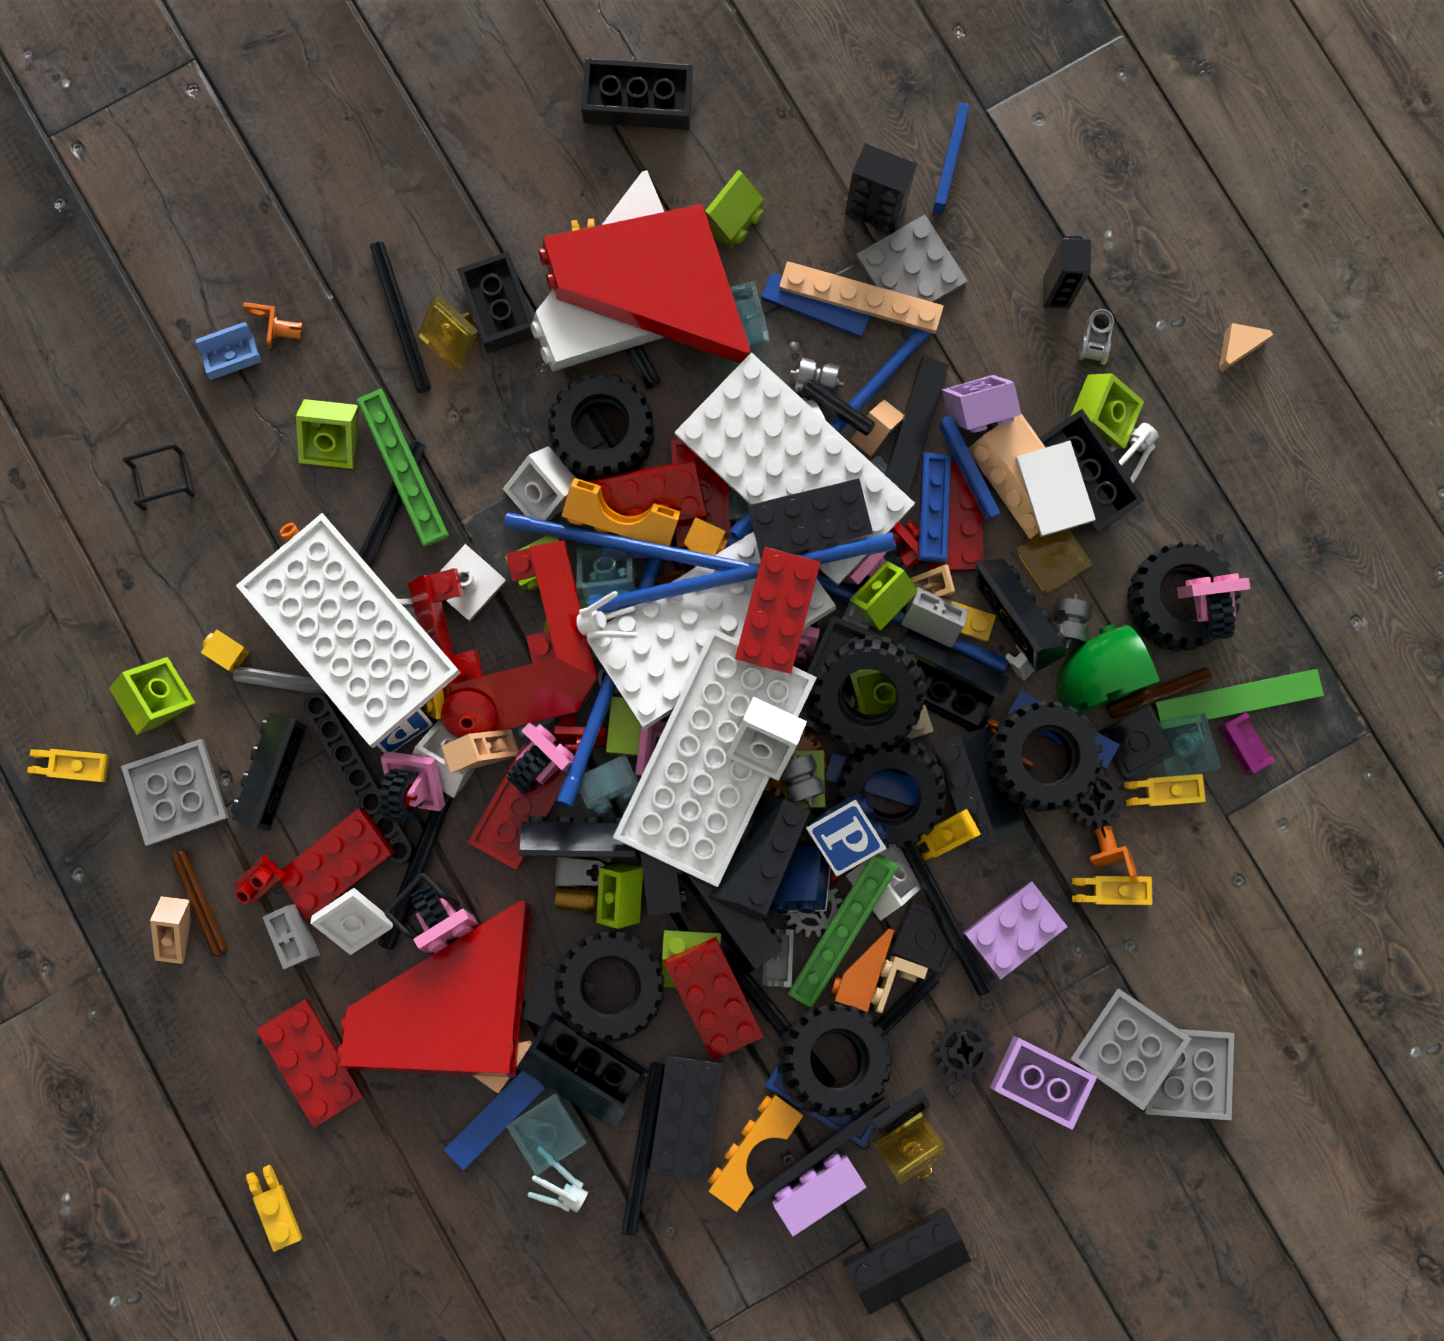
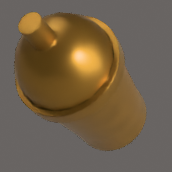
M591 886L557 887L555 908L582 912L586 915L597 912L598 890Z

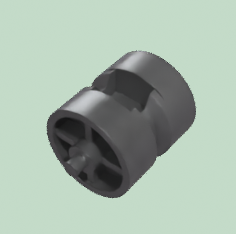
M802 357L800 368L790 372V376H794L795 380H797L794 392L803 394L802 388L809 379H812L833 394L834 389H837V387L843 388L844 382H840L839 378H837L839 366L828 363L827 365L824 364L820 369L814 360Z
M1073 594V598H1059L1056 601L1054 615L1058 618V621L1053 622L1052 627L1055 631L1059 630L1063 634L1067 643L1065 645L1066 649H1070L1071 644L1087 642L1089 627L1085 625V622L1090 621L1093 605L1079 600L1078 594Z
M794 751L781 775L783 781H789L790 783L787 787L789 801L793 803L804 801V803L807 802L808 807L814 805L812 800L815 799V796L826 792L822 780L813 775L817 770L813 754L800 757L796 756Z

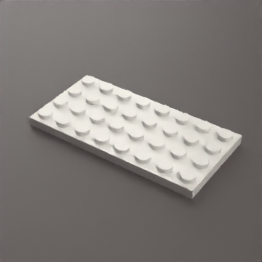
M752 352L674 432L687 447L750 505L860 478L873 536L889 533L915 505L914 501ZM868 554L820 564L819 569L838 586Z
M323 513L236 585L372 748L377 746L461 673Z
M753 532L715 555L754 564L761 562ZM697 566L673 582L721 571ZM817 578L803 630L836 609V605ZM756 579L635 605V611L615 617L607 622L606 626L601 630L635 632L637 634L636 638L597 637L588 639L587 637V642L644 730L672 713L712 628L740 640Z
M712 628L613 838L718 887L770 778L761 772L726 757L753 697L798 717L817 677L794 666L790 675L734 660L739 640Z

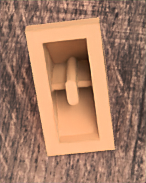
M1232 323L1224 334L1219 365L1220 370L1223 372L1265 344L1273 336V333L1266 329Z
M886 400L879 403L867 415L868 418L875 422L871 433L866 436L857 430L850 439L852 444L870 458L901 423L903 414Z
M948 565L940 566L910 578L916 588L919 587L941 598H951L955 592Z

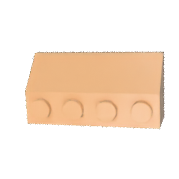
M1021 414L1013 417V422L998 425L984 434L968 450L1026 535L1031 539L1039 534V530L1016 457L1044 449L1045 446Z

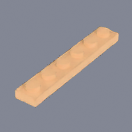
M788 261L779 286V290L933 334H936L944 305Z

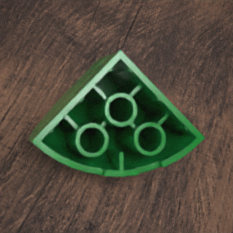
M1112 624L1098 630L1100 635L1087 640L1086 643L1080 644L1067 656L1060 668L1056 685L1057 700L1062 703L1063 707L1071 706L1077 709L1076 714L1142 692L1160 682L1144 643L1130 626L1124 625L1115 628V625Z

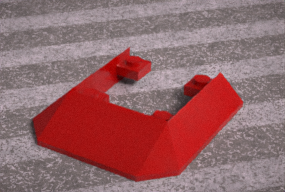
M565 541L529 546L527 549L506 554L512 582L532 577L537 578L549 631L526 636L532 664L483 676L477 650L454 655L442 601L464 596L457 568L430 575H422L408 582L417 623L461 672L443 688L444 700L450 695L464 690L476 691L485 695L492 701L497 711V723L493 731L506 730L578 712L598 679L592 649L587 642V635L581 634L577 627V616L582 608ZM465 718V719H464V720L467 721V722H472V721H471L470 719H468V718Z

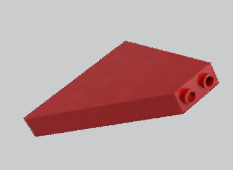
M703 204L543 237L542 248L539 249V257L542 266H547L549 272L546 274L547 284L550 290H554L557 300L740 364L750 354L751 350Z
M526 901L517 902L347 1007L346 1016H343L341 1021V1031L344 1033L343 1042L339 1045L337 1053L340 1066L348 1070L515 1077L532 907Z

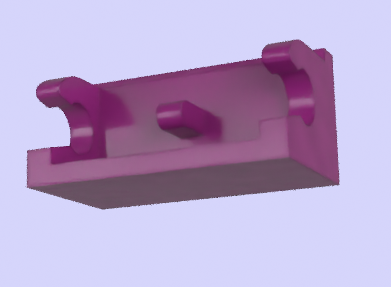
M1247 712L1218 727L1245 776L1254 774L1275 762V759L1269 755L1248 720L1249 715Z

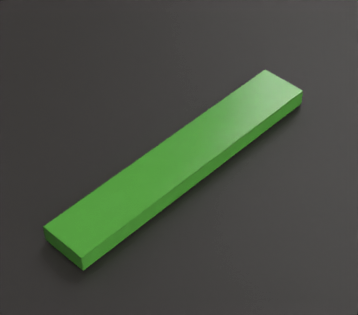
M380 388L358 398V404L423 547L426 548L450 537L383 389Z
M1318 669L1158 701L1154 703V707L1162 729L1318 698L1324 696Z
M879 853L869 858L788 991L789 996L807 1007L813 1008L899 865Z

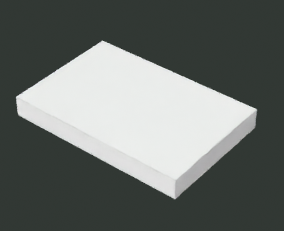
M1071 441L1016 457L1040 537L1096 520Z

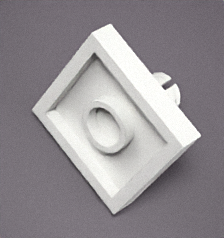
M465 544L441 571L457 568L464 596L446 601L471 622L507 581Z
M355 888L312 915L311 924L350 955L393 928V923L385 916V913Z

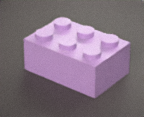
M995 375L942 389L947 415L952 416L956 425L970 430L971 433L986 430L987 424L997 422L998 425L1011 423L1014 421L1013 417L1021 415L1014 382Z
M1031 881L1018 888L966 929L963 934L969 945L993 976L1001 980L1066 929L1067 925Z
M1013 1036L989 1088L1073 1130L1097 1077Z
M837 1150L831 1152L822 1159L824 1164L815 1170L812 1166L798 1176L800 1179L791 1186L787 1184L775 1193L776 1195L772 1198L773 1206L792 1236H795L866 1188V1185L844 1151L839 1154Z

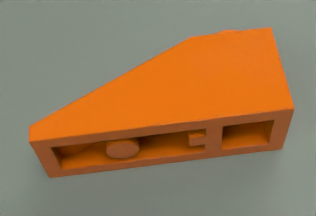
M886 929L842 973L841 978L835 977L830 992L835 994L834 1001L868 1012L895 930Z

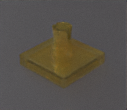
M438 295L431 300L417 335L454 370H458L463 367L479 331L474 327L476 322L473 315L465 319L470 315L469 312L460 314Z
M1069 529L1040 537V534H1038L1015 550L1045 595H1048L1093 565Z
M921 1112L874 1143L875 1148L900 1185L915 1175L919 1178L929 1176L933 1171L932 1163L949 1153Z

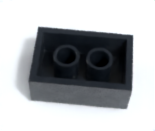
M509 251L457 269L487 353L534 337L531 330L533 318Z

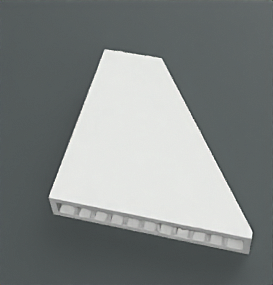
M647 170L641 172L602 225L664 212ZM554 290L549 293L537 309L531 323L533 336L535 339L539 338L542 346L541 355L545 364L549 363L552 372L664 338L663 336L557 300Z

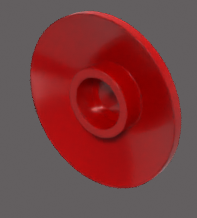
M464 690L450 695L445 700L441 709V719L445 728L452 735L461 738L467 734L493 731L497 723V711L492 701L485 695L476 691ZM465 718H468V719H470L472 722H467V721H465L464 719H465Z

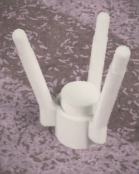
M1142 423L1137 429L1133 428L1129 438L1132 446L1119 460L1122 466L1136 450L1140 452L1145 450L1130 479L1133 483L1137 479L1149 454L1156 447L1154 442L1159 437L1158 432L1147 423ZM1114 446L1109 447L1112 452L1117 449Z
M614 591L591 606L579 610L580 614L576 620L578 630L581 634L587 635L588 639L597 637L636 638L637 634L635 632L601 631L606 626V620L633 612L636 608L635 606H630L606 614L602 611H597L596 609L618 595Z
M539 1146L537 1148L538 1152L572 1185L566 1183L563 1189L534 1175L532 1181L558 1194L559 1200L533 1192H528V1197L560 1207L567 1212L571 1209L577 1213L588 1194L587 1191L582 1189L584 1183L575 1179L543 1147Z

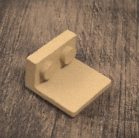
M890 955L889 960L885 959L880 973V976L883 978L880 987L875 988L871 1000L873 1004L872 1009L882 1014L897 970V976L916 982L917 977L925 979L928 968Z

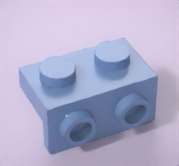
M246 322L195 340L196 346L202 355L206 374L210 380L262 362L256 339Z

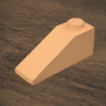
M511 729L467 734L441 746L444 753V762L449 768L450 773L467 771L516 757L519 752Z

